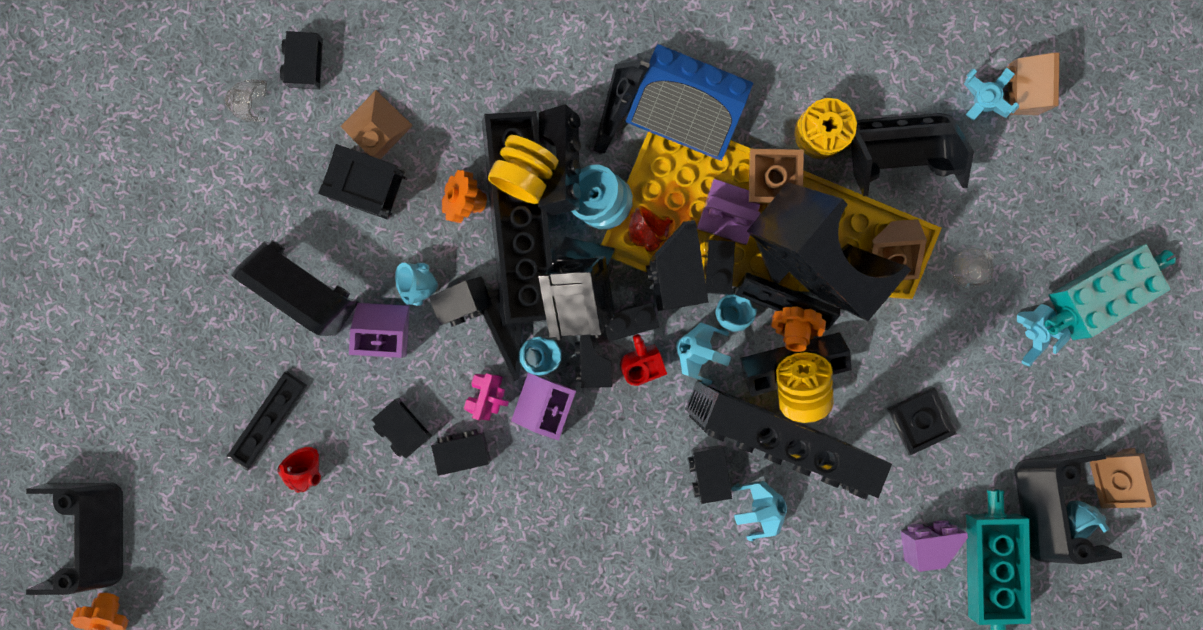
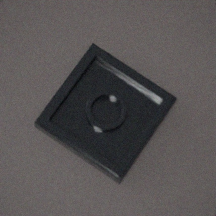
M935 387L887 408L908 455H913L957 434Z

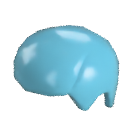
M732 294L725 295L718 301L715 314L723 328L731 332L745 330L755 321L757 308H753L750 300Z
M541 336L533 337L527 340L520 349V363L528 373L543 376L558 368L561 363L562 351L555 340L545 339Z

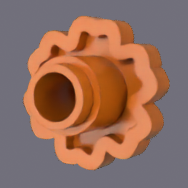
M457 170L455 176H450L445 185V195L442 198V213L446 214V220L462 223L464 217L468 218L470 213H480L484 210L487 196L481 189L477 188V180L473 179V173Z
M785 307L783 311L774 312L771 327L776 329L775 332L784 337L783 341L788 350L801 352L806 350L810 339H813L814 336L823 335L826 321L822 319V314L812 309L803 310L800 307Z
M103 592L98 593L97 598L93 599L91 607L83 606L76 608L70 623L74 627L84 630H126L129 620L126 616L117 614L120 607L118 603L119 597Z

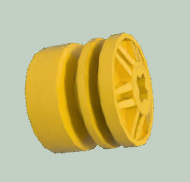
M834 98L817 100L800 115L795 124L794 136L797 146L804 150V154L812 158L826 159L832 157L852 142L856 134L857 121L852 109L841 100ZM826 122L829 123V128H831L829 132L826 131V126L823 125Z
M510 135L505 141L506 147L500 151L501 156L506 161H495L488 175V180L500 190L517 199L537 204L546 189L545 183L540 178H551V170L556 168L558 159L539 144L520 136Z
M807 352L793 354L779 363L776 376L781 412L787 418L802 423L816 422L825 418L832 411L834 405L831 364L824 357Z

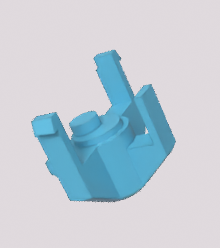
M1008 68L1004 70L995 83L981 82L975 77L977 73L975 69H971L966 75L968 78L964 85L974 95L975 105L966 114L972 121L981 112L994 111L1007 118L1011 112L1014 113L1019 108V104L1016 102L1011 106L1003 99L1002 89L1015 75Z
M1040 304L1034 311L1019 312L1017 314V322L1026 327V336L1033 340V348L1022 360V364L1029 367L1049 346L1052 337L1059 339L1053 346L1054 354H1057L1070 340L1071 334L1068 328L1060 331L1057 335H1052L1047 331L1053 325L1045 327V321L1058 315L1056 311L1047 305Z
M699 323L688 334L677 340L675 348H677L680 357L682 374L701 380L703 384L711 385L712 380L698 376L702 364H705L708 360L725 366L729 365L731 357L712 350L710 343L713 332L729 336V332L723 328L719 330L707 324Z
M765 481L741 485L738 483L731 487L732 491L750 489L754 499L752 512L734 515L736 524L761 522L763 532H756L746 536L747 540L754 541L757 538L776 536L781 532L787 513V505L782 495L778 494Z

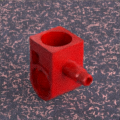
M635 334L633 340L636 351L623 356L620 361V369L627 383L639 386L665 376L667 372L656 345L652 344L646 347L641 335ZM640 366L637 371L629 372L632 367Z

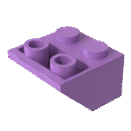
M357 303L350 328L349 355L407 357L410 306Z
M528 373L511 421L535 433L559 441L576 389Z
M947 520L935 521L933 526L924 527L923 524H912L907 526L908 530H901L904 559L919 572L946 568L968 539L967 532L958 528L957 525L949 524Z

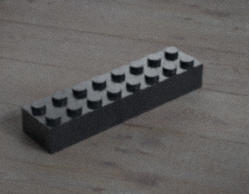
M537 112L484 114L481 122L502 326L547 322L538 278L541 273H545L552 266L547 212L538 207V203L533 204L517 199L500 190L488 180V175L495 161H506L501 156L500 151L506 147L505 141L508 136H520L540 145Z

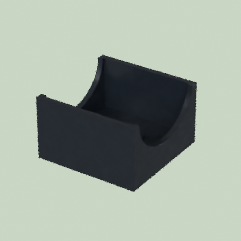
M787 182L749 227L747 232L812 295L868 322L911 269L905 264L894 262L854 247L849 243L841 249L838 228L842 213L848 204L842 198Z

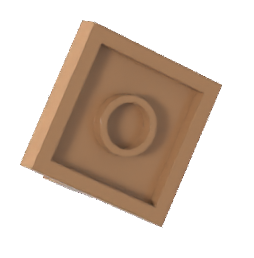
M1126 448L1114 455H1106V459L1090 462L1101 508H1147L1157 504L1144 453L1136 454L1135 448Z

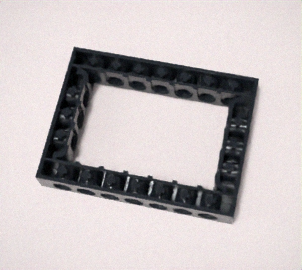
M696 381L685 407L689 417L708 436L723 442L726 437L736 440V447L753 453L754 449L765 452V459L779 465L782 464L783 460L794 464L792 470L810 477L811 472L822 475V482L836 488L842 486L849 493L867 500L868 495L879 498L892 463L838 438ZM768 428L765 433L760 434L761 430Z

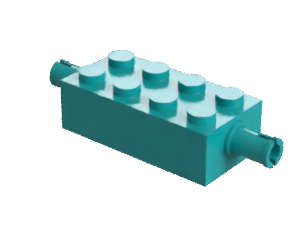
M1147 244L1131 247L1048 294L1058 315L1045 321V327L1053 325L1047 331L1052 335H1057L1060 331L1068 328L1071 339L1079 340L1092 338L1171 290L1161 271L1175 264V257L1167 260V258L1174 254L1169 250H1164L1153 257Z
M987 489L988 512L985 514H966V532L968 534V617L978 625H990V630H1007V624H1031L1029 519L1017 513H1004L1005 491L1001 489H994V491Z

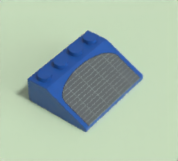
M657 44L650 59L649 68L639 86L627 116L626 123L722 161L748 99L753 82Z

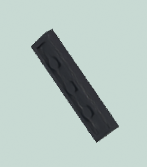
M746 272L735 290V295L776 311H783L785 307H800L803 310L812 309L822 314V319L826 321L825 330L827 331L841 313V309L748 272Z
M285 371L226 457L249 471L308 385Z

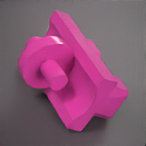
M488 373L485 375L474 374L471 384L472 387L480 389L478 399L468 397L464 406V410L473 414L472 418L490 421L492 413L498 414L500 405L508 406L509 401L503 399L505 389L500 388L502 376Z

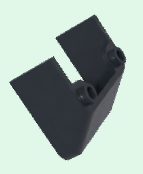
M944 113L856 120V134L851 142L853 175L863 196H868L870 182L879 178L880 169L928 165L930 170L937 176L945 177L954 174L961 187L968 188L974 150L952 116Z
M695 220L683 221L649 261L650 265H646L648 281L653 280L657 311L709 303Z
M271 240V242L264 241L231 274L238 282L319 336H336L356 308L357 303H359L356 299H350V293L341 286L337 285L335 288L327 286L288 259L284 253L285 248L274 240Z
M1086 449L1025 459L1017 463L1014 474L1021 515L1029 519L1030 557L1039 562L1081 565L1122 558V553L1105 545L1093 546L1089 540L1082 537L1071 538L1063 487L1073 486L1080 481L1082 476L1080 463L1106 459L1104 453Z
M44 483L26 489V494H53L55 510L62 515H74V567L60 569L55 573L53 580H46L26 589V595H69L110 587L122 579L123 491L120 486L115 483Z

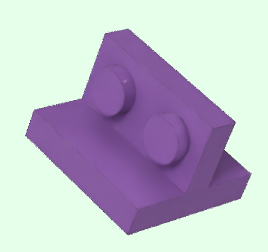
M713 179L697 229L747 245L750 236L747 230L761 213L758 212L760 204L749 203V190Z

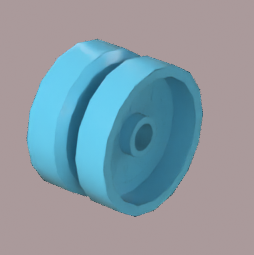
M588 165L582 168L579 174V187L581 189L579 209L571 212L577 218L599 230L612 229L620 225L628 217L632 208L633 195L630 186L605 166Z

